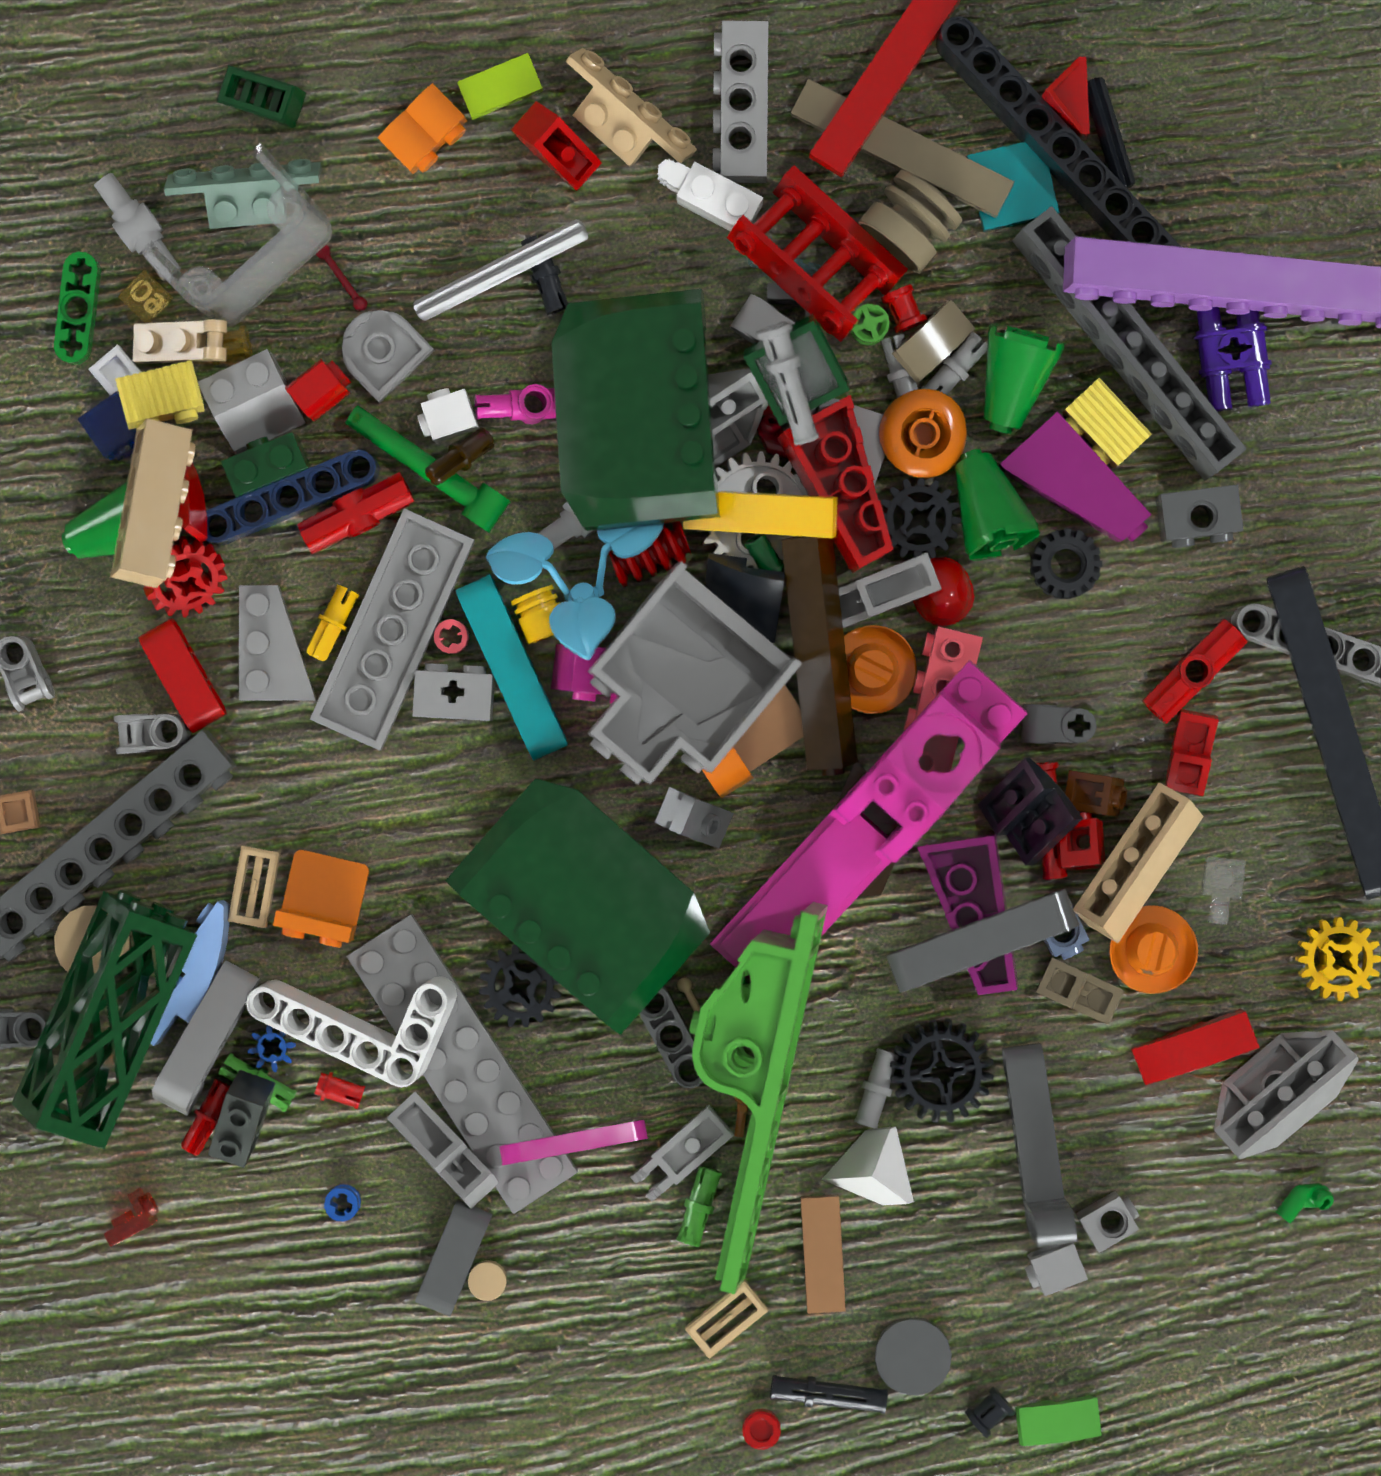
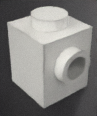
M449 388L441 389L428 394L429 401L420 403L423 413L417 415L423 435L424 437L431 435L436 444L479 428L465 389L450 393Z

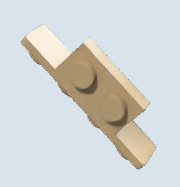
M584 48L569 55L566 60L567 64L593 86L572 116L626 164L631 166L636 163L652 140L679 163L693 156L697 148L690 143V137L683 130L672 127L664 120L662 113L655 105L650 102H644L637 96L627 80L610 72L604 66V61L599 55Z

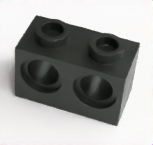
M239 1070L226 1093L208 1152L209 1156L242 1168L246 1166L257 1145L274 1091L275 1082Z

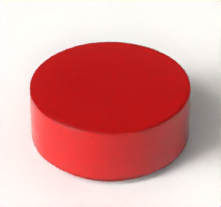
M755 1409L748 1413L743 1421V1437L747 1444L755 1449L765 1450L771 1448L780 1438V1421L768 1409Z

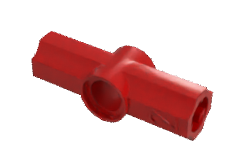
M398 472L365 490L360 488L340 497L332 503V507L314 514L298 523L297 526L311 554H315L348 536L353 538L369 531L380 524L379 520L415 503V499L402 474Z
M1222 619L1187 656L1178 661L1175 668L1142 702L1155 717L1164 724H1167L1203 687L1211 683L1214 676L1248 641L1234 625L1226 619ZM1192 660L1199 662L1204 670L1203 677L1198 682H1192L1186 676V666Z

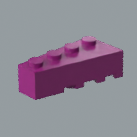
M996 834L917 846L952 930L1007 910ZM1014 951L967 968L978 995L1018 989L1019 984Z

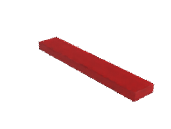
M912 0L809 153L810 159L839 177H843L961 0Z

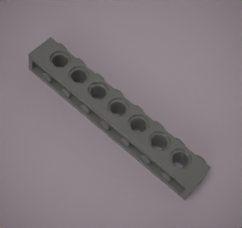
M1051 206L1025 226L1012 242L1204 481L1222 470L1247 448L1131 304L1113 302V297L1098 296V299L1081 300L1075 298V293L1063 292L1065 246L1076 235Z
M201 730L0 897V960L5 958L7 962L15 959L26 949L23 942L30 936L35 934L39 938L56 924L52 918L64 909L69 913L85 900L82 893L92 885L98 889L107 883L115 875L111 869L122 860L126 864L132 862L144 852L145 849L141 845L152 835L156 840L161 838L174 827L171 820L181 811L188 815L204 802L200 796L210 787L217 791L234 777L230 771L237 764L209 730ZM190 764L196 765L201 770L202 777L196 786L189 785L184 779V771ZM160 789L167 790L172 797V803L165 811L160 810L154 802L155 794ZM131 813L138 815L142 821V828L136 835L130 834L125 828V820ZM100 838L107 839L112 845V854L108 859H102L96 853L95 846ZM72 862L78 864L83 872L82 879L77 884L70 882L66 876V869ZM41 887L49 889L53 895V901L49 908H44L37 902V892ZM12 911L18 913L23 919V927L18 933L12 931L7 924V918Z

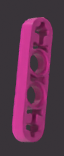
M645 1120L503 1145L499 1146L503 1166L648 1139Z

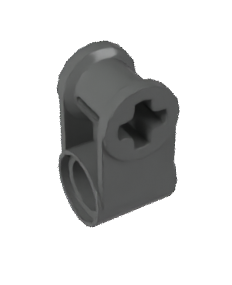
M1023 704V708L1028 714L1022 719L1021 743H1082L1091 739L1095 734L1097 727L1096 719L1092 713L1085 709L1057 707V705ZM1076 715L1081 716L1082 722L1088 723V729L1081 731L1080 737L1075 736L1074 730L1068 729V722L1075 721Z
M0 1008V1049L36 1046L40 1037L36 1038L29 1033L28 1022L31 1018L38 1020L43 1032L50 1012L42 1009L14 1010L13 1008Z

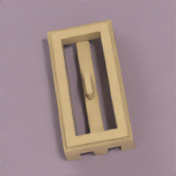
M241 846L228 916L229 922L267 928L281 852ZM249 855L256 856L245 916L239 915ZM264 858H267L270 861L260 916L257 919L254 918Z
M744 1279L735 1294L726 1293L685 1326V1330L710 1359L767 1313L769 1308L760 1300L757 1293L751 1289L748 1282ZM745 1293L747 1297L701 1334L697 1332L698 1328L740 1294ZM754 1304L756 1309L712 1345L709 1346L706 1343V1340L749 1305Z

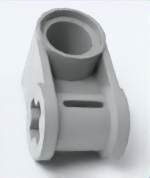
M750 294L730 325V328L744 339L756 344L762 341V339H757V331L779 323L790 322L792 325L795 322L779 313L778 310L766 301Z
M20 635L1 639L0 672L14 708L20 712L29 703L44 697L49 700L54 698L55 691L52 682L41 663L33 642L27 637ZM13 642L21 645L24 652L22 660L17 664L11 662L7 656L8 647ZM36 685V688L24 692L25 689Z
M177 714L114 716V722L118 723L119 747L116 748V754L151 752V750L179 748L187 743L191 737V731L181 716ZM170 720L178 728V735L172 742L167 741L162 733L164 724Z

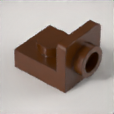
M1069 770L1065 794L1078 811L1118 817L1120 810L1124 808L1127 800V789L1124 787L1125 780L1123 778Z

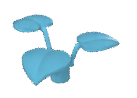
M664 523L597 530L598 538L606 544L601 548L596 586L594 587L588 583H578L569 590L554 566L547 561L554 552L552 542L538 533L523 532L508 536L496 543L488 551L486 559L490 563L493 573L500 580L510 584L530 582L540 575L542 568L546 569L567 601L558 604L552 610L549 617L551 630L566 648L578 656L590 660L595 649L608 635L615 622V611L612 605L606 600L599 598L604 595L603 583L608 553L612 550L617 557L624 559L642 553L659 536Z

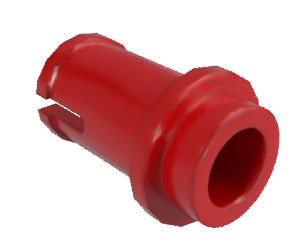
M331 1071L329 1075L321 1072L314 1093L321 1096L320 1101L324 1102V1099L327 1098L358 1110L365 1085L334 1077V1072Z

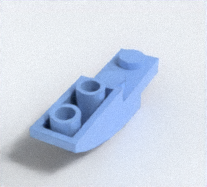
M218 901L215 905L208 903L198 916L196 922L200 924V927L196 931V940L182 970L185 975L184 977L179 976L150 1043L151 1045L155 1046L163 1040L178 1017L187 1023L190 1022L220 970L226 951L230 924L228 921L229 903L226 901Z

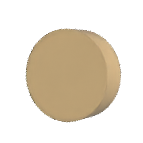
M484 1260L477 1263L472 1268L468 1277V1287L471 1293L476 1298L484 1301L498 1298L505 1290L507 1284V1275L504 1268L492 1260Z

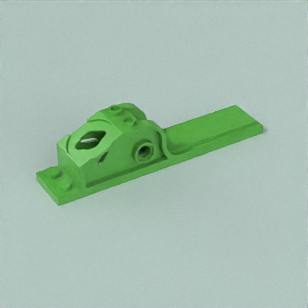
M812 902L805 910H801L799 916L796 915L794 918L791 936L763 929L738 958L737 961L740 963L731 976L727 977L719 989L716 988L705 1004L701 1005L700 1010H695L692 1017L690 1033L695 1034L692 1059L698 1076L713 1090L739 1098L752 1112L715 1277L716 1280L722 1281L720 1291L735 1294L747 1276L828 905ZM750 975L751 983L742 984L743 977ZM743 1046L749 1047L753 1051L754 1056L746 1054Z

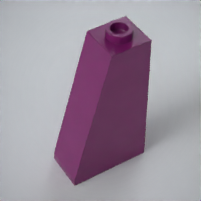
M1058 411L999 464L1006 476L1117 543L1125 538L1133 542L1148 528L1144 521L1152 514Z

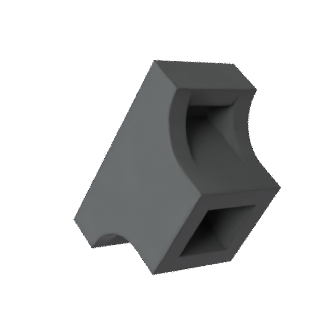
M669 787L654 823L682 836L720 848L734 813Z

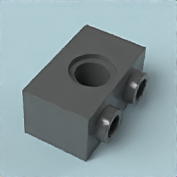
M1238 484L1165 493L1155 497L1161 543L1171 541L1172 548L1194 546L1195 538L1209 536L1210 543L1233 541V533L1244 531ZM1195 507H1201L1208 513L1209 521L1205 528L1196 527L1191 521V512Z

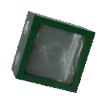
M814 314L792 324L789 335L795 354H799L801 358V365L797 368L809 408L812 410L849 391V381ZM760 341L744 350V359L779 425L782 426L789 421L775 375L770 374L766 369V364L769 361L763 342Z

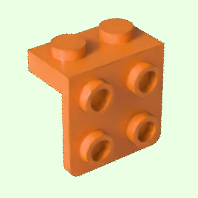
M296 851L290 869L282 908L276 910L273 926L281 927L282 935L304 939L305 933L320 936V944L337 948L342 947V942L349 943L353 941L368 881L369 867L363 863L312 851Z

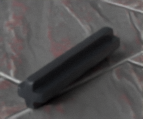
M1098 77L1088 80V104L1108 169L1128 189L1135 184V178L1105 79Z

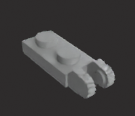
M709 1104L651 1154V1158L639 1167L630 1178L636 1184L644 1180L658 1165L667 1176L660 1182L655 1183L646 1194L652 1202L670 1186L680 1183L732 1138L734 1132Z

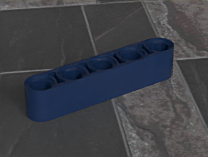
M353 450L208 509L206 511L208 534L206 540L217 545L229 544L339 499L352 491L366 488L375 483L379 477V464L366 451ZM361 458L367 459L370 463L368 475L361 479L354 478L351 474V466L354 461ZM323 473H330L334 477V487L328 493H319L316 489V479ZM287 488H296L299 495L298 502L293 507L284 508L280 502L281 493ZM259 502L263 509L262 517L258 521L250 523L245 518V509L250 503ZM216 517H224L227 522L226 532L220 537H213L209 530L211 521Z

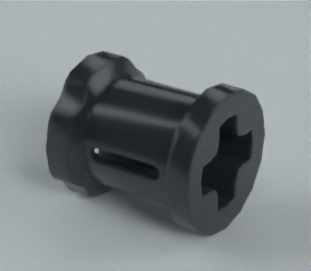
M994 1386L989 1390L990 1395L974 1409L968 1408L965 1411L969 1420L986 1438L991 1435L990 1430L1007 1415L1012 1417L1016 1413L1009 1402Z

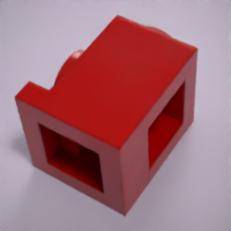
M1080 813L1083 819L1059 841L1061 868L1069 871L1098 869L1105 863L1103 821L1093 818L1092 813ZM1089 835L1090 846L1082 849L1079 845V840L1082 836Z

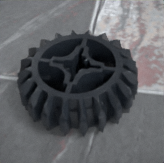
M945 1018L943 1030H938L935 1019H929V1032L925 1033L923 1027L918 1023L914 1025V1028L919 1037L914 1040L906 1032L902 1035L904 1041L909 1044L907 1049L895 1045L894 1052L903 1056L902 1061L890 1062L891 1068L901 1070V1073L891 1076L890 1081L895 1084H904L895 1091V1095L897 1098L910 1095L904 1103V1107L907 1110L912 1109L917 1103L920 1104L916 1114L918 1118L922 1119L928 1109L932 1110V1122L938 1123L940 1111H945L947 1121L950 1123L954 1122V1109L958 1108L964 1118L969 1116L968 1110L964 1106L968 1101L977 1109L981 1106L979 1100L974 1097L976 1092L985 1096L989 1095V1089L980 1083L981 1080L993 1081L994 1075L992 1073L982 1071V1068L993 1065V1059L989 1057L980 1058V1055L989 1048L986 1043L973 1046L979 1038V1034L976 1031L971 1032L966 1038L963 1037L967 1027L965 1023L960 1022L955 1032L951 1031V1019ZM942 1040H951L962 1045L970 1054L971 1059L948 1058L945 1054ZM930 1042V1060L925 1065L910 1070L915 1054L921 1047ZM938 1052L947 1067H953L951 1068V1073H947L948 1077L944 1079L945 1089L937 1074H930L933 1067L937 1068L935 1064L939 1062ZM973 1071L966 1089L955 1098H952L953 1081L958 1076ZM921 1080V1082L935 1083L938 1087L941 1101L931 1100L922 1096L915 1090L912 1082Z

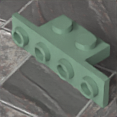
M296 159L290 161L288 165L272 166L269 162H259L252 164L249 168L234 169L233 166L222 165L206 172H196L194 169L189 168L180 169L168 175L164 192L165 196L204 193L210 229L286 223L287 212L283 186L319 183L322 170L321 162L311 163L308 159Z

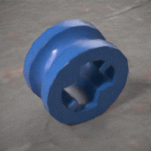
M341 1184L335 1186L325 1198L324 1207L326 1213L335 1221L344 1222L350 1220L356 1215L361 1206V1197L359 1192L351 1185ZM341 1194L348 1195L347 1202L352 1204V1209L350 1210L347 1207L344 1212H339L338 1204L333 1202V1197L335 1196L338 1199Z

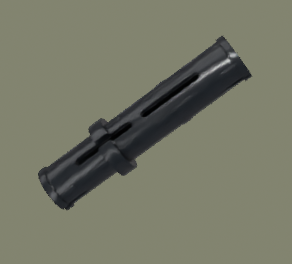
M773 1375L770 1399L804 1403V1407L812 1408L813 1404L885 1414L888 1390L816 1381V1377L807 1376L805 1380Z

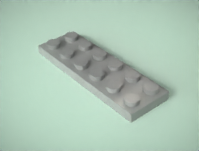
M403 509L310 720L382 751L415 677V670H418L435 628L441 619L474 545V539L407 509Z

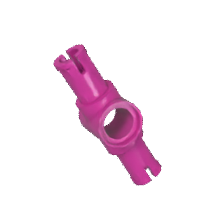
M532 384L523 390H509L508 394L475 395L474 407H477V410H475L476 420L481 418L510 417L511 421L520 420L525 424H536L543 419H556L555 389ZM530 395L539 398L543 406L542 412L531 413L524 405V398Z

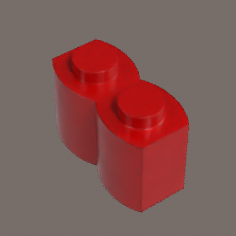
M320 359L287 385L285 390L307 417L316 422L350 394L346 387L352 382L333 360L326 364Z

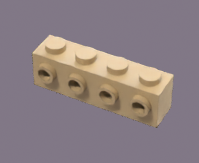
M148 418L137 428L110 577L154 588L162 584L166 578H171L176 562V556L171 555L173 540H178L182 528V518L177 517L179 504L185 502L189 489V481L184 480L186 466H191L195 454V444L190 443L193 430Z
M1160 782L1158 783L1073 908L1074 912L1089 927L1116 943L1121 940L1204 817L1193 802Z

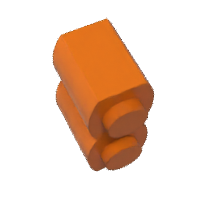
M432 83L404 112L385 128L378 136V139L412 174L418 170L424 173L438 160L439 156L436 152L446 142L451 146L463 136L466 131L463 125L467 122V119Z

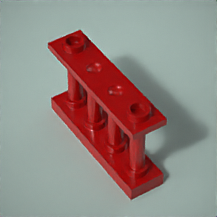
M793 165L784 174L773 191V194L779 200L754 224L742 215L726 238L733 243L739 253L747 256L810 315L814 314L824 331L842 342L859 321L851 313L875 288L884 295L888 294L908 269ZM792 210L807 226L781 250L765 234L786 213ZM820 236L836 252L810 276L794 260ZM849 262L864 276V279L839 303L823 286Z

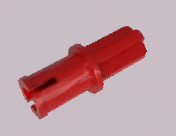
M215 1079L200 1108H195L194 1113L197 1116L181 1143L182 1148L190 1154L198 1156L202 1152L217 1125L226 1093L230 1088L228 1084Z

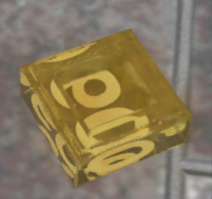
M145 269L118 296L144 323H150L174 299Z

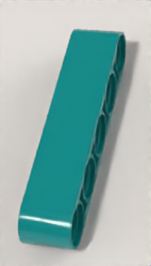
M491 574L456 589L455 591L533 761L568 746L569 744Z

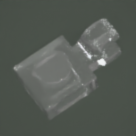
M1205 856L1201 895L1212 896L1208 923L1227 925L1230 898L1242 899L1246 861Z

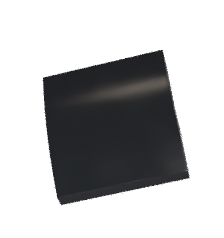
M709 553L705 587L767 640L775 643L785 572L746 567L747 558Z
M1024 758L978 804L996 836L1006 835L1025 866L1035 865L1083 819L1062 789L1030 758Z

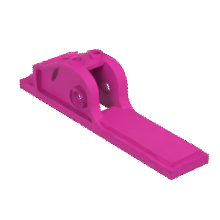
M969 660L715 936L710 945L734 967H737L740 963L737 961L738 958L763 929L791 936L795 916H799L800 911L805 910L812 902L828 905L822 931L823 935L869 884L891 862H897L935 823L1000 749L1001 742L1028 712ZM935 735L958 736L963 740L964 750L960 753L959 764L951 772H925L920 768L919 758L923 754L924 744L930 737ZM872 800L902 825L901 827L897 826L889 836L861 812Z

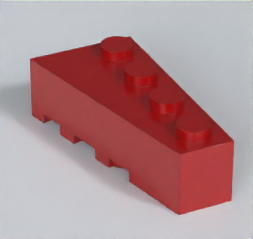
M850 394L812 415L816 432L819 435V438L816 440L795 445L791 428L783 431L777 439L809 496L837 497L836 537L833 540L851 572L854 573L894 549L881 502L878 500L875 490L874 476L871 466L867 461L863 446L864 440L861 429L856 421L853 410L855 407Z

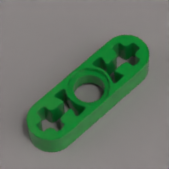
M75 252L66 258L63 264L54 351L61 360L72 365L85 362L91 355L101 267L98 261L86 252ZM83 260H85V265L92 269L91 274H84L82 281L84 288H90L89 294L80 290L70 291V285L75 287L79 285V276L73 272V268L79 267ZM74 298H83L88 305L86 315L80 319L71 318L67 312L68 304ZM66 323L76 327L85 326V332L76 331V341L82 344V349L76 350L73 357H70V352L63 347L64 343L72 341L73 335L71 329H65Z

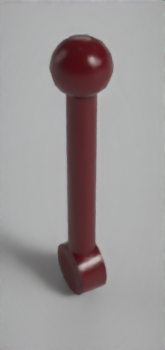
M325 243L318 244L315 248L317 257L325 260L352 298L354 309L356 311H364L368 306L367 300L357 294L333 260L330 247Z

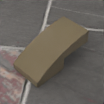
M949 300L920 328L913 331L892 355L917 383L954 351L975 330V327L955 303Z
M1052 957L1036 992L1106 1025H1110L1125 990Z

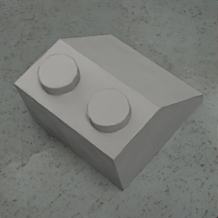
M268 349L198 382L213 417L236 455L247 451L246 444L262 437H268V440L271 441L307 424L297 403L285 390L288 383L274 354Z

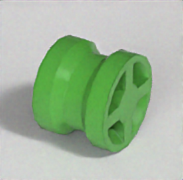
M866 304L859 307L853 314L859 321L851 330V335L861 345H876L884 339L888 332L889 316L879 305Z

